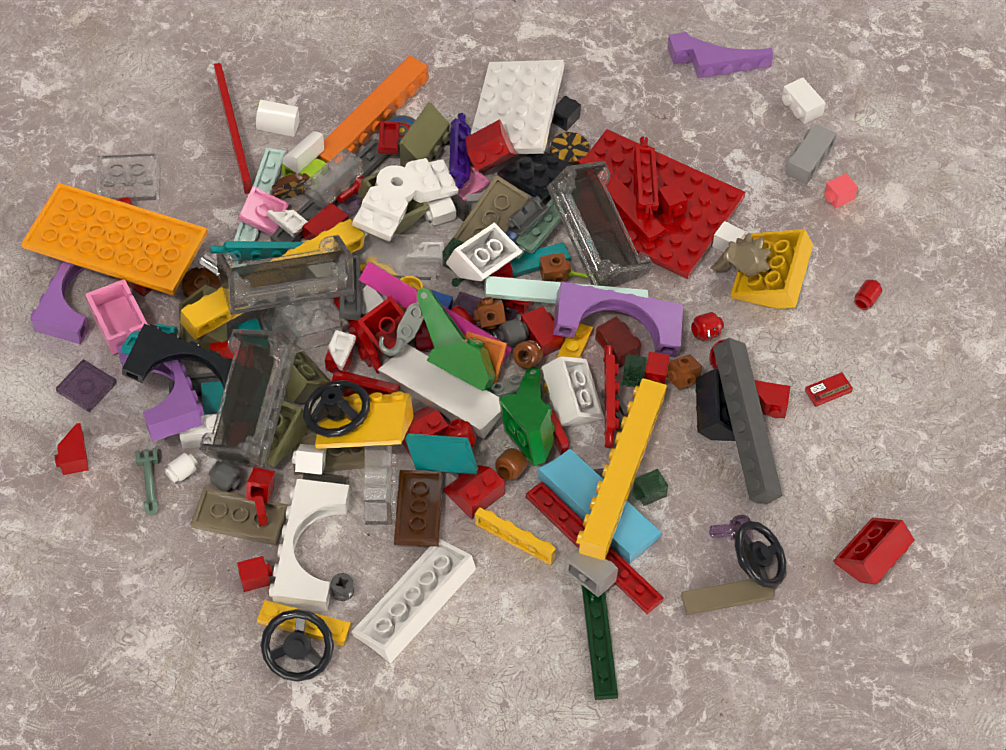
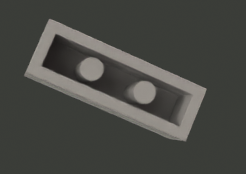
M815 124L811 130L808 129L804 136V141L798 143L795 148V154L793 156L790 155L786 161V175L807 185L834 147L837 133L818 124Z

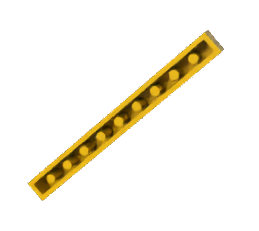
M351 219L339 222L334 228L321 232L311 240H306L302 245L288 250L278 258L271 259L269 263L262 267H256L251 273L238 277L227 286H221L216 292L203 296L192 305H186L181 310L180 323L196 340L305 280L307 266L321 258L328 256L333 263H336L339 253L352 254L363 248L365 234L359 228L352 226L353 221Z
M642 378L640 386H635L632 396L635 399L629 402L627 408L628 417L624 416L621 423L622 433L618 432L614 444L617 446L616 448H611L608 458L610 464H605L602 477H604V480H599L596 488L597 498L593 497L589 508L592 510L591 514H586L583 522L585 529L584 531L580 530L576 543L580 544V554L605 561L664 402L667 385Z

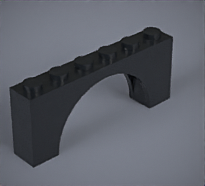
M143 325L122 368V375L143 383L147 375L163 363L173 360L198 362L209 368L218 377L223 386L225 407L222 414L224 419L233 423L244 422L263 380V374L254 367L247 368L235 359L229 358L228 360L221 357V354L217 351H207L196 342H186L175 333H165L156 325Z

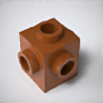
M564 253L540 257L539 270L542 281H568L571 265L569 260L566 261Z
M487 297L481 299V302L476 303L477 309L473 310L475 322H479L481 328L493 329L498 324L506 322L501 299Z
M691 354L669 361L667 378L678 389L696 384V378L701 376L702 365Z

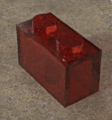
M617 316L596 327L595 340L603 349L605 346L613 347L612 355H615V363L619 364V368L640 357L642 346L640 340L631 334L626 323L621 322Z

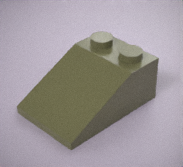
M269 395L239 453L274 468L305 436L308 427L303 418L304 409Z

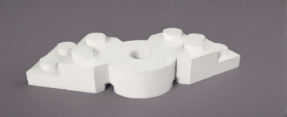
M424 158L408 162L405 168L395 165L383 168L377 175L375 186L370 187L363 199L361 208L355 216L352 226L390 242L405 215L408 202L412 199L423 203L457 195L459 189L455 186V182L451 174H449L444 160L428 162Z

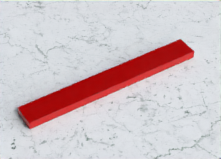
M215 63V78L244 193L249 194L252 189L251 178L222 64Z
M541 481L526 493L525 498L578 548L580 544L576 543L580 530L584 531L585 529L583 526L584 521ZM609 547L605 559L613 562L618 568L615 584L646 614L650 613L663 602L664 597L616 551Z

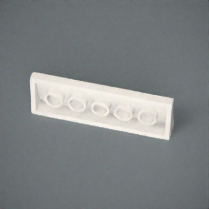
M408 344L403 347L400 353L394 355L378 369L383 380L399 384L400 390L410 393L413 398L425 405L437 409L442 415L452 421L455 419L468 421L476 435L483 439L501 416L498 396L487 390L482 391L428 362L429 356Z
M439 539V547L430 546L351 631L353 636L372 648L391 664L476 570L472 555Z

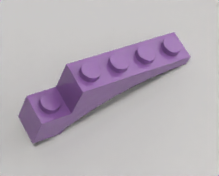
M687 32L670 34L668 37L667 48L673 64L692 62L698 78L766 68L772 65L774 54L772 48H727L704 42L688 35Z

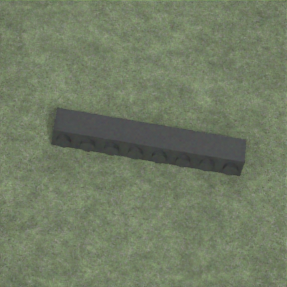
M727 338L714 346L713 349L749 500L768 504L783 496L746 344Z

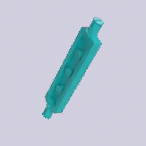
M225 241L223 246L211 245L210 253L223 254L225 260L233 261L271 260L284 255L290 249L297 248L304 242Z

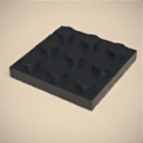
M544 152V154H527L498 171L497 175L519 190L544 200L556 193L563 184L569 185L577 178H581L582 169Z

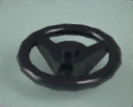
M347 380L332 381L320 386L310 394L304 405L303 418L306 426L317 435L325 437L343 436L353 432L363 424L369 414L371 400L367 391L357 383ZM345 389L352 390L360 396L362 407L359 414L344 399ZM321 397V400L312 412V407L314 406L315 402ZM325 417L330 420H340L346 417L351 421L347 425L331 429L320 427L316 424Z
M747 521L741 524L735 534L734 542L740 567L758 585L769 588L778 586L786 575L787 564L780 542L772 531L760 522ZM756 530L771 545L767 547L761 541L753 543L746 532ZM776 554L778 562L777 574L774 578L768 579L765 567L771 564V555Z
M294 609L284 611L270 620L263 631L260 647L263 660L273 673L282 679L299 682L310 680L325 670L332 659L334 642L332 632L323 619L310 611ZM296 618L295 630L285 638L283 644L270 650L271 635L277 626L286 620ZM306 620L316 625L323 635L325 643L323 657L311 646L310 636L305 632ZM285 655L295 660L306 657L315 666L308 671L296 673L286 671L277 665L275 659Z

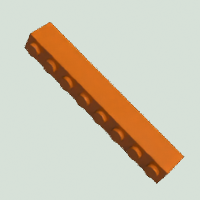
M409 55L324 140L325 150L316 159H321L328 164L330 174L333 175L337 170L341 169L344 163L350 157H353L362 145H365L374 133L380 130V121L390 119L398 109L403 107L410 97L415 95L421 85L427 83L429 79L428 65Z

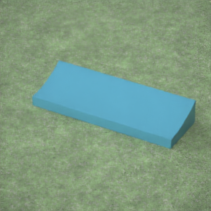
M570 448L553 461L538 468V479L549 487L584 521L586 514H591L592 510L589 508L592 498H597L596 488L598 482L604 479ZM626 501L610 546L630 564L661 537L662 532Z

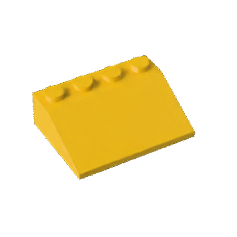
M805 229L750 233L753 241L763 237L762 248L771 250L766 260L770 269L751 277L745 276V273L742 271L737 272L730 297L774 309L796 308L813 248V243Z
M398 391L382 395V393L368 395L371 400L370 410L363 424L353 432L339 437L317 435L316 449L402 444L414 418L410 393ZM353 394L349 397H344L349 405L359 414L362 407L360 396ZM325 417L319 421L318 426L327 429L339 428L349 424L351 421L346 417L340 420H330Z

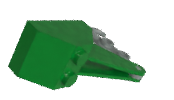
M429 288L419 289L417 292L418 301L409 305L397 328L395 346L392 349L386 348L384 346V337L381 336L379 340L380 350L388 356L400 353L403 347L416 336L425 319L435 348L432 349L427 361L482 391L489 390L497 377L489 351L483 347L484 343L476 338L466 339L432 290Z
M536 367L527 369L524 376L515 374L506 380L494 383L487 390L499 397L504 432L533 466L546 461L554 443L553 432L555 431L550 417L552 415L551 407L548 403L545 404L542 401L541 372Z

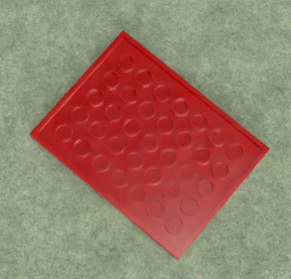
M606 129L587 155L594 152L636 197L634 149L636 145L640 144ZM655 151L658 191L659 188L677 182L688 201L686 213L669 219L660 204L657 211L653 210V216L666 231L664 235L648 242L582 170V177L580 179L583 180L584 184L578 189L580 199L562 220L686 279L690 277L713 244L714 234L724 221H729L745 198L746 193Z

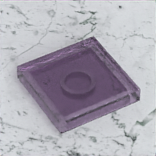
M83 359L56 387V392L90 412L117 384V381L109 374Z

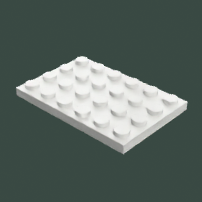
M564 61L489 62L471 134L500 119L516 154H544L565 66Z

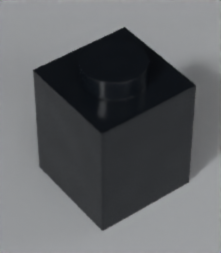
M564 96L555 105L551 123L568 131L580 118L581 104L574 99Z

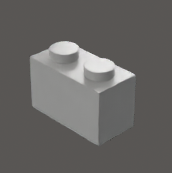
M578 547L566 558L564 572L599 597L616 582L618 568L613 562L606 559L604 561L580 554Z

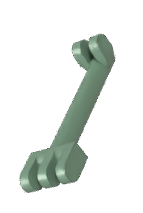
M157 448L152 449L153 456H149L148 449L144 450V457H141L140 450L135 451L137 467L143 466L147 500L144 501V510L151 516L156 515L158 512L152 464H159Z

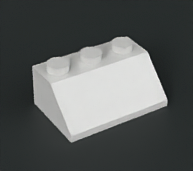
M493 223L454 249L446 264L459 278L483 281L519 256L522 251Z
M559 357L542 366L550 399L561 426L574 427L605 418L587 359Z

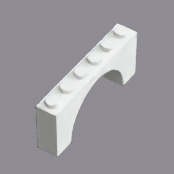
M297 479L295 487H291L290 500H292V504L287 506L286 510L288 523L283 525L282 538H284V541L278 547V557H280L279 564L275 563L273 576L276 579L275 583H271L269 589V597H272L273 602L303 610L328 611L331 595L330 582L317 579L308 574L297 562L294 551L298 538L310 524L327 516L347 514L350 499L349 485Z

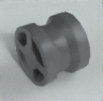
M338 573L332 578L331 590L336 600L347 601L353 596L354 584L350 575Z

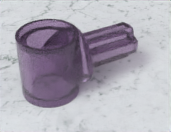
M737 515L730 520V524L711 525L709 527L710 537L731 536V539L735 540V534L739 526L751 520L746 515ZM749 530L746 533L752 540L753 530Z

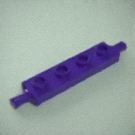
M459 113L457 115L458 119L455 118L451 122L449 174L456 179L455 186L463 188L464 184L470 179V158L467 153L465 138L471 135V128L465 122L466 115Z

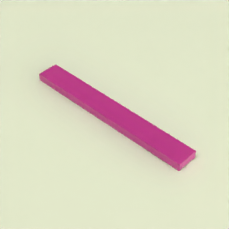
M368 262L359 278L361 282L386 297L392 296L399 305L406 309L409 305L418 301L417 289L374 263ZM443 306L464 336L468 331L499 340ZM509 345L507 346L502 366L513 349Z

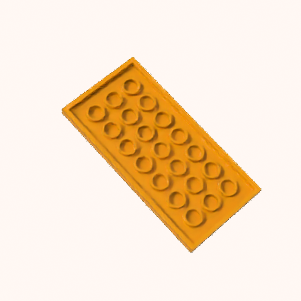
M58 183L21 244L24 249L122 280L125 279V281L174 296L204 242L208 229Z

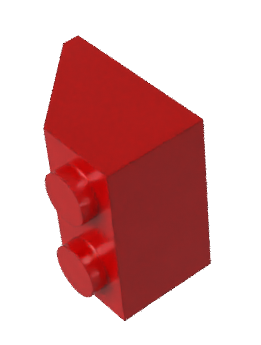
M500 119L465 138L469 158L475 171L481 173L517 155Z
M390 296L359 319L358 323L379 350L381 336L384 337V346L392 349L397 340V328L405 313L393 297Z
M426 406L413 413L414 418L402 441V445L410 457L411 454L405 440L408 433L446 436L445 431L449 428V425L437 409Z
M477 465L478 471L476 474L463 473L443 489V492L471 520L475 518V513L479 507L485 510L505 495V481L491 467Z

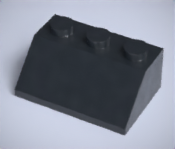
M713 369L696 378L697 432L711 441H735L719 370Z

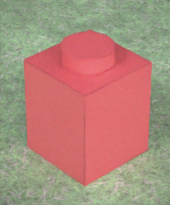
M846 173L826 183L825 199L836 209L855 199L858 186Z

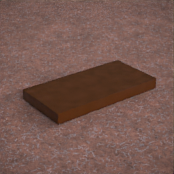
M399 471L394 545L439 547L443 472Z

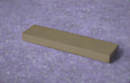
M749 579L681 592V598L686 615L772 600L774 599V592L772 588L762 587Z

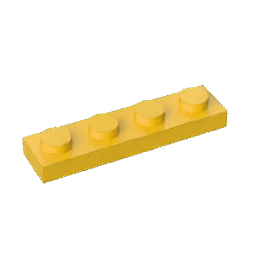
M579 323L574 338H565L557 358H581L592 335L593 327ZM545 382L544 390L549 392L547 383Z
M479 507L476 511V526L549 565L554 562L556 548L550 542L536 538L531 532L521 530L511 521L497 517L490 510H484Z
M264 600L257 617V623L267 626L270 620L280 613L297 608ZM314 613L323 619L331 630L334 644L344 646L351 623ZM296 618L284 621L277 626V629L293 632L295 630ZM306 620L305 632L308 633L310 638L324 641L318 627Z

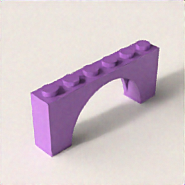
M65 261L59 264L55 277L51 278L49 282V288L45 294H42L40 304L31 314L30 320L34 331L81 344L89 329L87 318L69 307L65 301V293L74 277L87 268Z
M561 281L556 297L553 335L574 338L579 323L586 316L598 311L614 310L634 317L645 326L653 339L655 353L676 357L681 347L682 304Z
M122 345L116 347L123 367L128 355L122 354ZM181 360L163 363L151 371L169 377L175 383L171 393L163 402L143 412L152 441L203 425L201 416H204L201 403L197 404L199 401L196 391H191L193 389L189 376L185 377L187 373L184 364H179Z

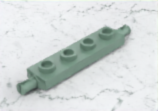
M577 178L572 185L563 184L545 205L549 209L544 213L543 217L536 220L526 232L516 239V245L522 253L514 259L519 260L525 252L533 255L580 199L578 189L584 184L582 179Z

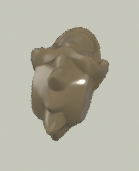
M748 233L744 239L737 238L736 243L730 241L729 247H727L722 256L710 269L728 271L735 267L736 271H742L747 277L758 275L760 272L770 269L766 260L771 250L762 248L763 237L753 241L751 234Z

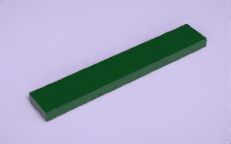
M581 585L594 699H618L606 595L604 592L597 597Z

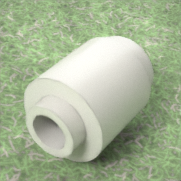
M183 453L167 464L168 467L164 469V472L174 484L177 481L181 482L197 471L196 465L198 463L192 454L187 455Z

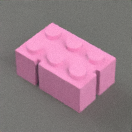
M125 279L85 294L89 310L112 355L118 353L116 346L124 344L131 333L137 331L140 333L143 325L147 324Z

